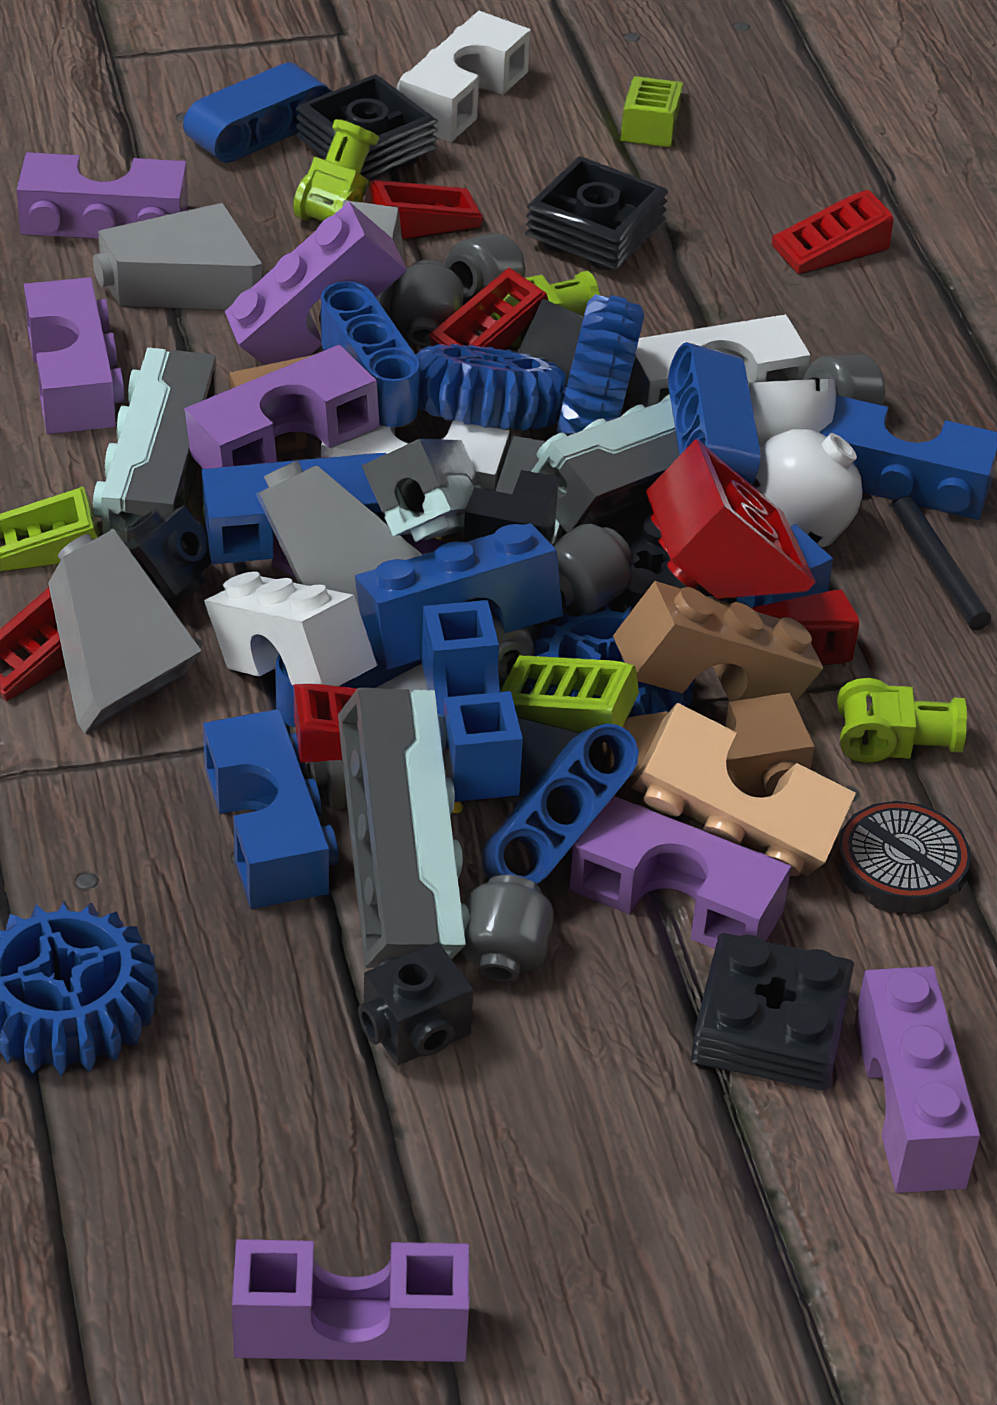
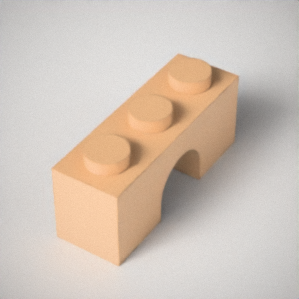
M676 703L662 720L631 788L644 794V801L650 807L663 814L680 816L682 813L704 824L703 830L737 845L742 843L773 859L791 865L790 876H799L801 873L808 877L826 862L856 793L796 763L779 779L772 796L764 798L749 796L741 792L732 783L726 767L727 754L737 732Z

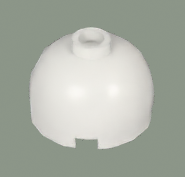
M815 379L748 383L759 446L775 435L796 428L820 432L833 420L836 406L835 379H821L820 391H816Z
M796 428L775 435L760 446V465L756 478L761 485L757 490L784 512L790 526L796 524L807 535L811 531L817 536H821L817 544L820 547L828 546L849 526L859 509L862 499V483L858 469L853 463L857 458L856 453L842 437L834 433L826 437L813 430Z

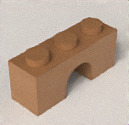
M657 581L653 582L613 635L624 662L636 666L637 680L639 682L683 694L701 672L713 667L729 702L790 692L795 703L823 669L811 644L812 638L810 633L796 620L789 617L779 619L756 612L739 602L726 603L706 597L690 587L680 589Z
M790 692L729 702L725 727L737 732L728 751L726 767L732 783L741 792L752 797L772 796L779 779L796 763L811 770L814 744ZM667 711L628 717L623 728L628 730L636 740L639 751L638 763L633 773L614 795L633 804L644 806L661 815L665 814L650 807L644 801L645 795L632 789L631 786L662 720L668 714ZM603 742L601 768L604 774H608L614 764V755L608 744Z

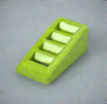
M634 76L624 105L620 141L671 147L683 82Z
M77 488L1 513L0 539L5 538L6 545L0 547V571L59 564L61 561L58 557L59 552L75 539L89 534L92 540L100 537L101 531L98 519L93 515V506L85 488ZM29 535V538L19 540V536Z
M522 655L518 656L500 691H511L517 717L579 733L603 724H614L623 727L639 694L635 665L611 660ZM527 678L537 680L531 694L520 693ZM550 684L558 685L554 695H545ZM572 689L580 691L577 697L569 696ZM594 694L601 696V698H592Z

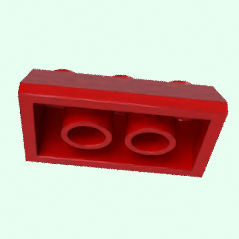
M695 439L646 491L654 512L650 518L662 534L658 541L670 557L667 566L685 586L696 589L701 585L715 598L722 599L806 592L816 583L784 512L698 439Z

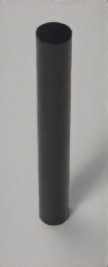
M903 497L896 501L893 506L894 514L970 629L980 630L986 627L991 621V614L918 505L911 497Z

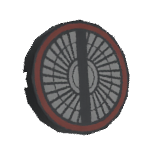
M902 801L872 804L853 814L841 830L837 867L844 883L855 894L858 888L864 894L871 896L870 904L883 910L907 914L937 910L947 904L949 897L955 894L958 889L960 892L966 883L970 864V847L962 830L944 814L922 804Z

